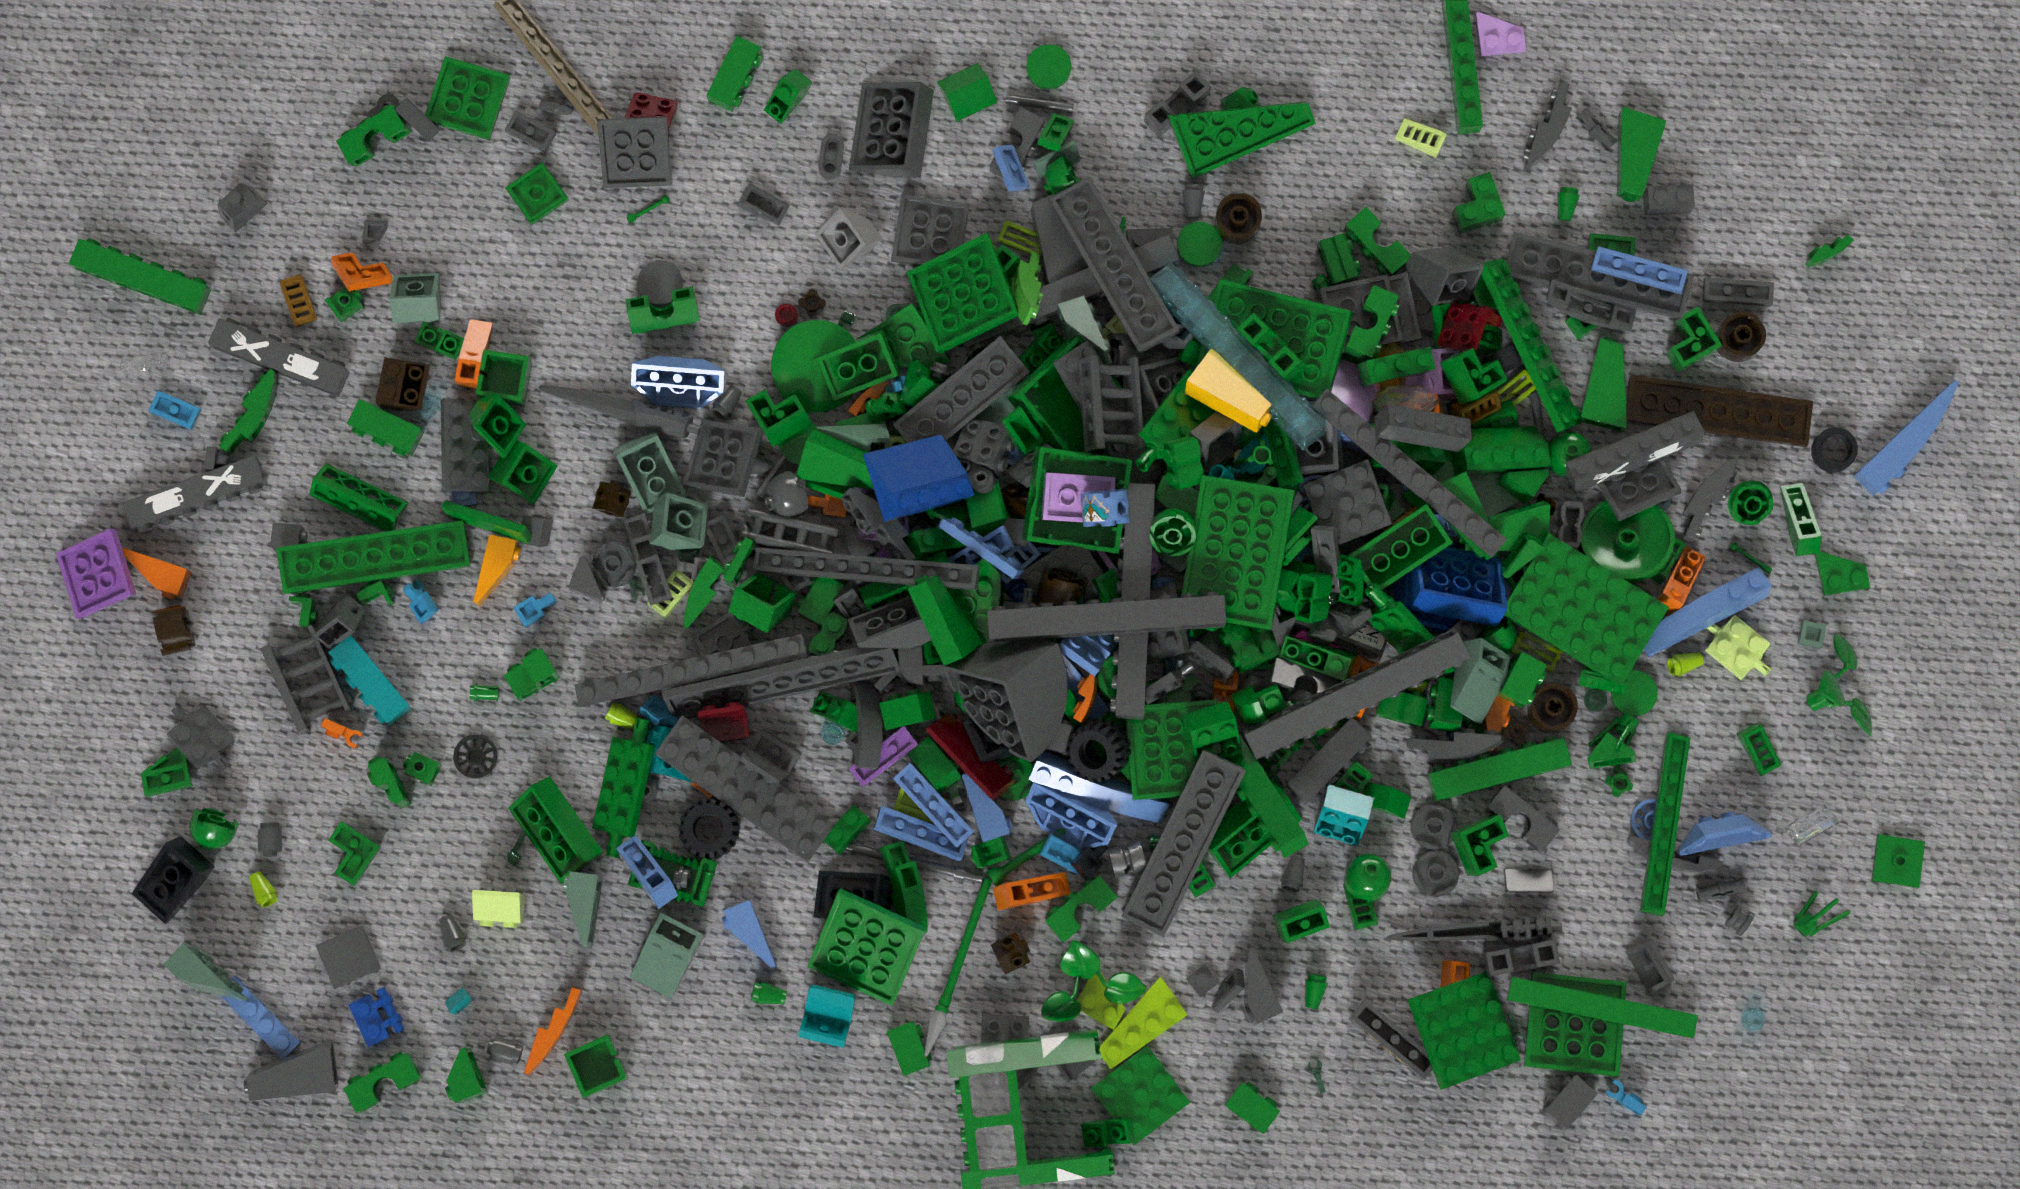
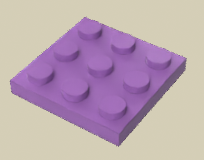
M110 528L56 553L76 619L85 618L136 594L116 529Z

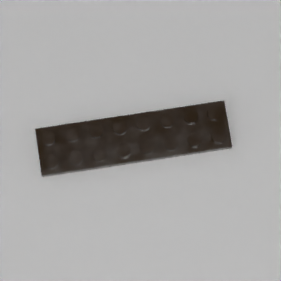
M1636 375L1629 376L1626 399L1627 422L1657 426L1694 411L1704 429L1703 433L1799 447H1807L1809 444L1813 401Z

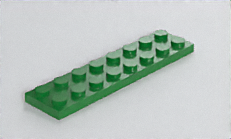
M1503 258L1484 262L1485 266L1481 273L1482 278L1557 433L1581 424L1582 421L1579 420L1580 411L1573 405L1570 399V391L1560 378V370L1550 357V349L1544 344L1540 336V328L1531 318V310L1520 295L1521 289L1514 282L1510 274L1511 268Z
M463 520L276 548L283 595L470 567Z

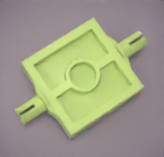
M1735 614L1725 625L1719 627L1714 624L1707 628L1714 636L1705 651L1740 680L1753 668H1756L1764 676L1771 671V668L1761 661L1763 653L1771 643Z

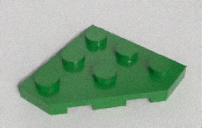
M913 302L855 339L857 340L883 329L897 366L909 368L910 362L915 360L928 369L930 366H933L934 362L946 364L951 360L946 352L941 354L936 352L925 320Z
M982 558L976 564L980 567L978 589L951 588L948 592L976 631L982 643L986 644L989 643L987 611H991L992 607L1001 606L1002 573L994 565Z

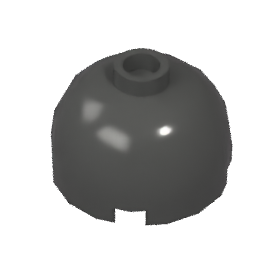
M1111 333L1107 335V337H1110L1108 342L1111 348L1109 355L1112 365L1122 366L1121 361L1138 357V365L1140 366L1144 359V352L1141 354L1137 352L1127 334ZM1110 375L1114 379L1123 378V375Z
M790 471L783 472L771 479L767 484L765 505L768 510L791 518L806 513L804 511L808 510V499L804 488H799L796 484V481L799 479L795 474Z

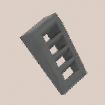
M751 183L747 185L737 204L742 209L778 226L790 206ZM752 193L755 197L752 203H749L747 201ZM761 197L764 200L761 206L758 208L756 207V204L759 198ZM769 201L772 205L768 212H765L764 209ZM775 207H781L776 217L772 216Z

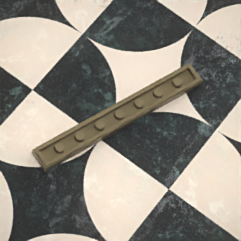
M518 0L496 1L494 4L495 9L598 136L597 120L611 119V115Z

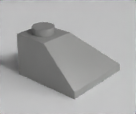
M844 207L839 208L815 233L840 270H843L871 251L883 239L870 220Z

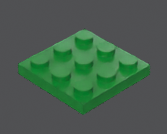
M445 56L425 116L435 125L490 141L511 77L508 74Z
M1148 1045L1091 1088L1113 1119L1131 1118L1134 1135L1133 1146L1190 1103Z

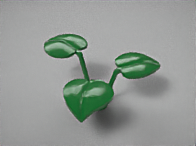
M1835 633L1833 638L1834 649L1840 660L1844 663V666L1835 675L1829 669L1825 670L1821 676L1818 690L1806 695L1807 702L1813 711L1826 706L1830 709L1834 706L1842 707L1848 705L1855 721L1870 737L1872 734V721L1867 707L1858 698H1853L1852 701H1845L1844 694L1838 684L1837 678L1846 672L1849 667L1852 670L1857 668V657L1849 642L1838 633Z
M1072 939L1060 960V967L1065 974L1076 977L1073 993L1070 996L1065 991H1058L1050 995L1041 1008V1015L1046 1020L1067 1022L1076 1018L1081 1011L1080 1002L1075 1000L1081 977L1083 979H1091L1097 974L1102 985L1107 987L1104 991V997L1110 1002L1117 1004L1136 1000L1146 991L1147 987L1137 976L1128 972L1116 973L1110 977L1109 983L1106 982L1100 972V958L1086 945Z

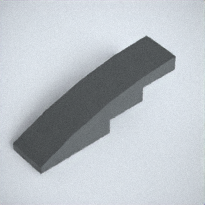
M645 513L623 520L650 606L672 599L656 545L650 544L651 529Z

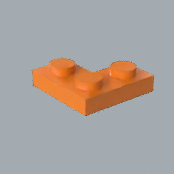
M353 252L331 256V265L348 291L392 283V275L383 262L362 266Z

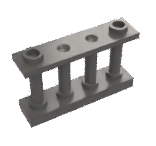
M1087 356L1078 360L1085 452H1096L1105 449V444H1128V453L1145 449V441L1138 435L1139 431L1143 428L1138 357L1121 361L1122 366L1099 365L1098 356ZM1099 374L1123 375L1124 389L1101 388ZM1101 397L1124 398L1125 412L1103 411ZM1103 421H1126L1127 435L1105 434Z
M313 625L307 626L311 634L310 636L282 649H273L269 644L260 648L296 730L301 735L310 731L308 725L311 724L312 720L342 706L345 711L350 713L353 711L351 705L354 704L349 691L344 692L333 665L329 661L330 659L323 643L313 636L316 631ZM315 643L320 654L319 657L291 670L282 669L280 664L283 661L282 658ZM323 664L325 665L330 677L298 692L296 690L292 691L289 683L292 682L293 678ZM334 685L339 698L309 712L301 711L299 703H302L301 700Z

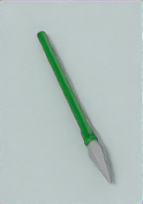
M984 878L945 989L938 1001L939 1005H936V1011L929 1019L925 1057L928 1056L946 1025V1014L949 1012L948 1008L952 1000L951 997L992 884L991 880Z

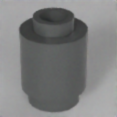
M260 823V829H258V852H263V857L277 856V852L282 851V829L279 828V823Z
M496 1036L494 1040L490 1039L486 1053L490 1054L489 1059L510 1065L513 1063L518 1064L523 1046L518 1045L516 1041Z

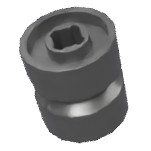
M1140 841L1129 843L1126 845V848L1117 846L1107 849L1115 878L1126 876L1129 871L1133 873L1144 871L1146 861Z

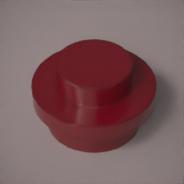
M782 304L775 311V319L779 325L789 327L797 321L798 312L793 305Z

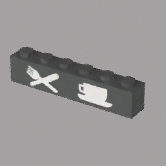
M227 318L226 321L218 319L208 341L212 348L262 368L272 369L275 373L336 397L340 396L350 373L345 368L346 364L335 359L332 362L324 359V355L315 351H311V354L302 351L303 347L295 343H290V345L281 343V338L271 334L266 337L260 334V330L248 326L247 329L239 326L240 323L231 318Z
M1692 411L1566 462L1565 475L1574 493H1578L1702 443L1704 429L1696 414Z
M253 455L122 502L130 528L135 532L146 533L151 531L154 525L160 523L161 525L171 524L175 521L174 518L182 515L184 518L193 516L197 513L196 510L204 507L206 510L219 506L218 502L238 500L241 498L240 494L260 492L263 490L262 487L267 485L259 459Z

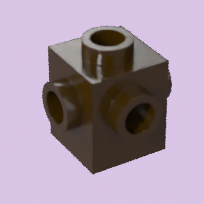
M611 480L610 483L600 482L592 509L609 516L624 517L631 491L623 488L624 484L615 480Z
M1016 932L991 944L1005 975L1030 963L1027 955L1030 949L1025 939L1020 941Z

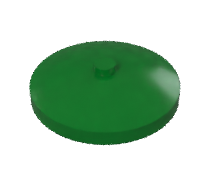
M809 320L790 328L776 344L771 360L772 377L779 393L785 399L795 394L805 411L810 412L833 410L847 402L853 394L835 401L833 400L817 357L855 341L853 336L843 327L825 320Z
M1604 500L1588 513L1581 529V549L1583 554L1629 583L1643 581L1659 573L1669 562L1674 549L1675 533L1672 522L1664 510L1657 504L1618 521L1609 504Z

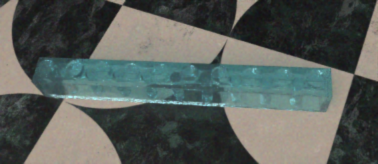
M1171 262L1150 278L1166 308L1208 352L1210 349L1215 350L1271 403L1269 413L1272 415L1271 418L1303 451L1324 435L1327 426L1324 418L1320 414L1315 413L1310 408L1308 401L1294 391L1292 384L1289 381H1285L1278 374V371L1264 360L1261 352L1247 342V339L1232 326L1228 317L1222 316L1219 313L1215 304L1201 294L1199 287L1186 278L1182 269L1176 268Z

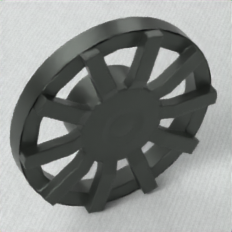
M469 735L463 738L455 747L453 760L461 774L468 778L477 779L485 777L493 771L497 764L498 753L493 742L487 737ZM473 739V747L470 748L466 741ZM476 739L484 740L480 747H477ZM488 743L491 748L483 751L482 749L485 744ZM462 745L468 750L466 753L458 752ZM493 751V759L485 757L486 754ZM458 755L465 756L466 759L458 762ZM484 760L492 762L490 768L483 763ZM465 763H469L466 771L460 767ZM479 765H481L486 771L479 774ZM472 766H475L476 775L469 774Z

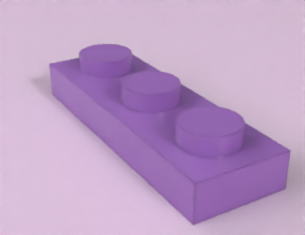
M903 726L882 742L881 757L877 770L855 767V764L849 770L864 787L909 753L919 743L907 727Z

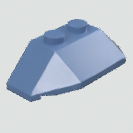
M656 356L632 362L631 386L637 389L654 405L701 409L724 392L725 370L704 359Z
M1033 782L1025 800L1040 829L1050 834L1057 833L1060 839L1081 850L1084 847L1094 848L1108 845L1118 824L1107 809L1074 799ZM1065 828L1066 834H1060L1056 830Z
M1735 811L1721 814V819L1713 820L1712 816L1699 818V823L1692 825L1675 854L1677 858L1772 837L1770 831L1745 815H1735Z

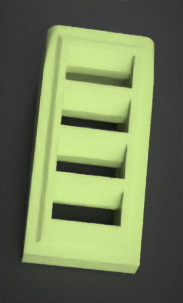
M1404 118L1395 140L1433 157H1437L1447 134ZM1409 126L1412 129L1409 136L1405 137L1404 134ZM1416 130L1420 131L1417 140H1413L1412 138ZM1424 134L1429 135L1426 142L1422 143L1421 140ZM1433 137L1437 139L1434 147L1430 145Z
M675 570L668 577L667 582L669 586L670 584L673 585L680 593L677 595L670 589L674 599L672 602L670 600L664 601L668 605L666 608L659 603L650 606L665 619H667L691 589L694 582L678 570ZM676 577L686 584L684 588L674 581Z

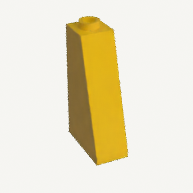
M1213 349L1209 350L1187 380L1185 394L1256 433L1262 426L1266 427L1272 417L1269 414L1271 403Z

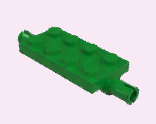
M1191 369L1183 374L1139 431L1138 435L1145 441V451L1135 461L1136 467L1142 464L1139 468L1140 471L1146 472L1155 459H1163L1165 442L1189 436V432L1215 412L1214 409L1185 394L1187 380L1193 373Z
M1372 583L1367 587L1365 594L1377 605L1375 609L1370 610L1373 617L1368 619V621L1399 654L1434 638L1400 601L1396 602L1391 596H1387L1377 583ZM1452 666L1446 669L1443 674L1444 678L1454 680L1455 668Z
M635 718L632 738H629V740L612 737L592 829L605 831L610 835L605 856L620 858L616 848L622 844L623 838H626V836L632 838L636 833L655 746L648 745L645 742L650 723L648 720Z

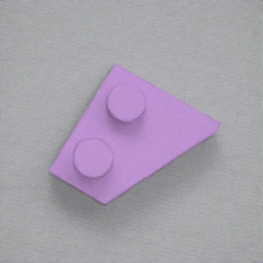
M1476 12L1475 18L1480 56L1526 51L1524 28Z

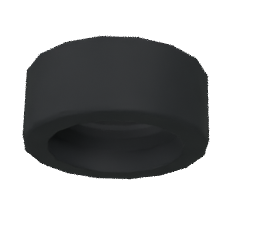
M1515 344L1491 354L1481 362V365L1498 360L1504 373L1523 364Z
M1831 427L1824 430L1814 439L1811 446V455L1814 463L1826 472L1837 473L1845 470L1855 461L1858 454V444L1855 437L1849 431L1840 427ZM1838 437L1846 443L1848 454L1842 462L1831 463L1823 457L1821 446L1827 438Z

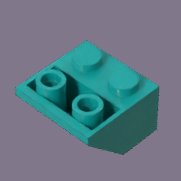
M1328 785L1313 833L1358 846L1368 823L1374 798Z

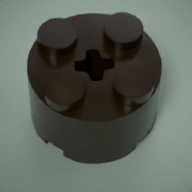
M1245 193L1230 194L1222 199L1215 216V227L1220 236L1225 241L1237 245L1253 239L1259 230L1262 220L1260 204L1254 197ZM1239 216H1241V217H1242V221H1241V220L1236 221L1234 218H1235V217L1238 218Z
M1738 311L1728 316L1715 333L1722 344L1718 353L1733 362H1743L1751 359L1763 347L1766 340L1764 325H1762L1755 314L1747 311ZM1738 333L1741 334V338L1743 340L1739 339V336H1737Z
M1045 568L1042 572L1036 598L1041 602L1040 604L1053 603V606H1063V602L1076 601L1077 605L1083 604L1089 581L1086 577H1083V580L1077 578L1078 573L1070 570L1052 568L1051 572H1047V568Z
M180 604L152 611L158 643L162 644L163 648L160 649L162 656L191 650V647L196 646L193 632L191 633V630L187 629V624H191L185 606L182 607Z
M1557 683L1546 684L1535 692L1536 695L1532 703L1527 705V714L1531 723L1539 731L1546 733L1559 732L1573 722L1578 710V702L1574 693ZM1551 704V706H1556L1557 710L1554 712L1549 711L1548 707Z

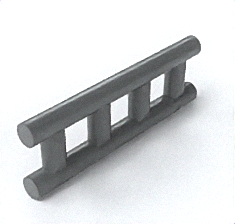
M749 508L747 517L753 518L754 522L751 532L743 531L742 540L746 537L755 543L786 550L834 554V551L827 549L830 536L838 537L839 528ZM763 521L776 523L773 537L760 534ZM785 526L799 529L796 542L782 539ZM808 531L821 533L818 547L805 544Z

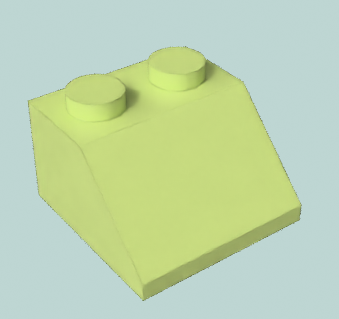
M472 890L473 920L480 921L479 926L493 927L494 922L503 923L505 928H517V924H523L526 896L516 892Z

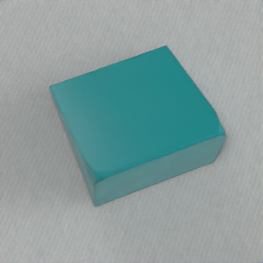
M462 987L447 999L445 1004L451 1014L457 1015L473 1001V998Z

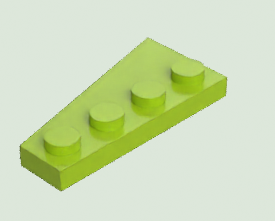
M1161 976L1100 1046L1101 1057L1110 1070L1187 1016V1013Z

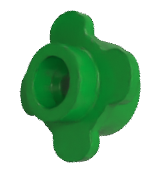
M1619 770L1616 775L1608 776L1605 779V783L1610 786L1614 797H1620L1621 793L1631 791L1633 788V784L1626 776L1627 773L1624 770Z

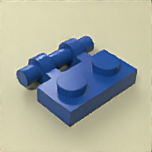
M385 987L377 990L380 999L374 1002L371 994L348 1004L367 1047L390 1038L387 1028L393 1026L396 1034L405 1030L401 1022L403 1019L400 1014H397L392 1003L394 1001L392 995H388ZM383 1006L389 1017L385 1021L382 1020L378 1011Z

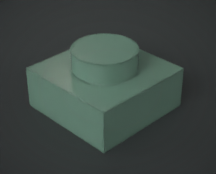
M1802 621L1798 644L1821 649L1827 625Z

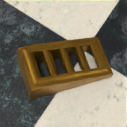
M295 275L279 281L295 327L316 321L317 317L302 275ZM300 285V287L288 290L289 287ZM299 293L303 294V296L291 300V296ZM306 302V305L294 309V305ZM309 310L310 314L297 318L296 314Z
M1497 389L1491 390L1478 399L1459 404L1457 401L1450 405L1452 416L1468 418L1471 425L1502 409Z

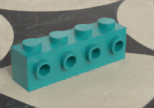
M351 635L328 652L332 656V659L329 660L337 671L342 669L346 673L345 681L352 689L357 687L360 690L359 698L367 707L370 704L374 707L376 712L373 715L381 724L386 722L389 726H392L412 709Z

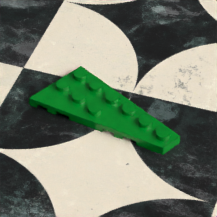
M1306 101L1167 115L1192 179L1316 124L1309 103Z

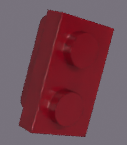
M636 92L633 94L624 118L666 116L669 141V128L678 103L675 100Z
M1451 302L1437 344L1441 347L1458 351L1473 348L1476 352L1486 324L1500 327L1502 318L1495 314V309L1487 306L1480 308L1464 302V304Z
M739 702L727 703L725 708L718 709L715 705L702 707V711L697 712L701 722V729L719 742L750 738L747 710L744 705H739Z

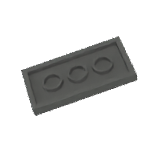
M449 398L441 400L442 490L485 494L489 492L488 442L472 427L469 413L477 401Z

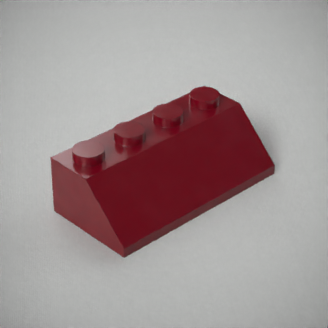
M948 713L929 726L926 731L992 800L996 801L1015 783L1011 778L1014 773L1006 765L1001 767L996 760L980 762L964 728L963 720L958 714L953 717Z

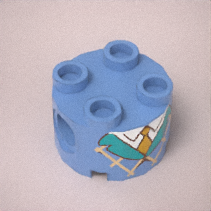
M1127 489L1096 490L1081 493L1083 527L1097 526V522L1101 526L1130 523Z

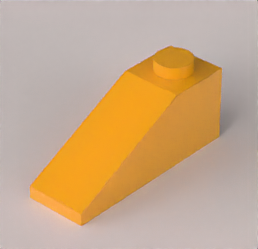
M489 534L473 600L476 605L481 606L513 568L515 560L519 561L522 548L519 547L517 540Z

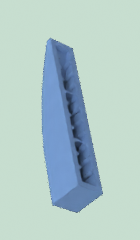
M1957 380L1949 384L1854 475L1856 480L1872 496L1878 492L1882 495L1891 486L1889 481L1894 476L1899 479L1908 470L1905 466L1925 445L1946 412L1959 384Z
M1760 567L1716 588L1660 621L1643 649L1649 658L1767 598L1772 586Z
M1045 750L1036 758L1029 777L1030 781L1085 803L1157 823H1162L1170 805V802L1164 799L1132 801L1130 785L1113 778L1105 779L1103 782H1097V779L1091 782L1088 781V777L1083 779L1080 777L1081 773L1079 771L1074 772L1073 763L1069 764L1067 759Z

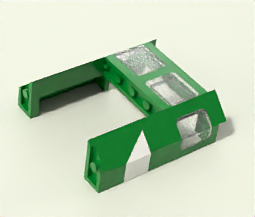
M1097 1029L956 1046L955 1050L946 1051L949 1078L959 1077V1080H954L956 1095L961 1094L962 1104H957L959 1119L964 1118L965 1126L960 1128L961 1141L967 1143V1151L963 1152L964 1166H969V1168L960 1169L962 1189H1000L1115 1174L1111 1147L1101 1148L1102 1152L1032 1161H1027L1016 1070L1102 1059Z

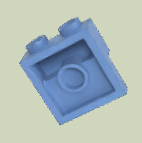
M1110 635L1062 638L1058 646L1061 649V653L1095 676L1111 653L1116 642L1112 640Z

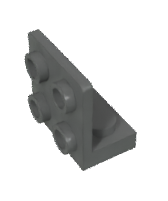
M1221 628L1215 631L1208 630L1199 642L1196 641L1191 647L1188 658L1225 685L1237 668L1232 666L1227 648H1224L1219 641Z

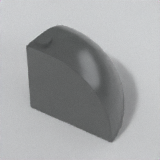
M1042 639L986 643L977 647L964 658L947 665H942L953 692L958 691L964 702L961 705L983 732L998 745L1003 743L1010 748L1009 752L1013 755L1032 762L1051 743L1064 715L1068 690L1066 669L1058 643Z

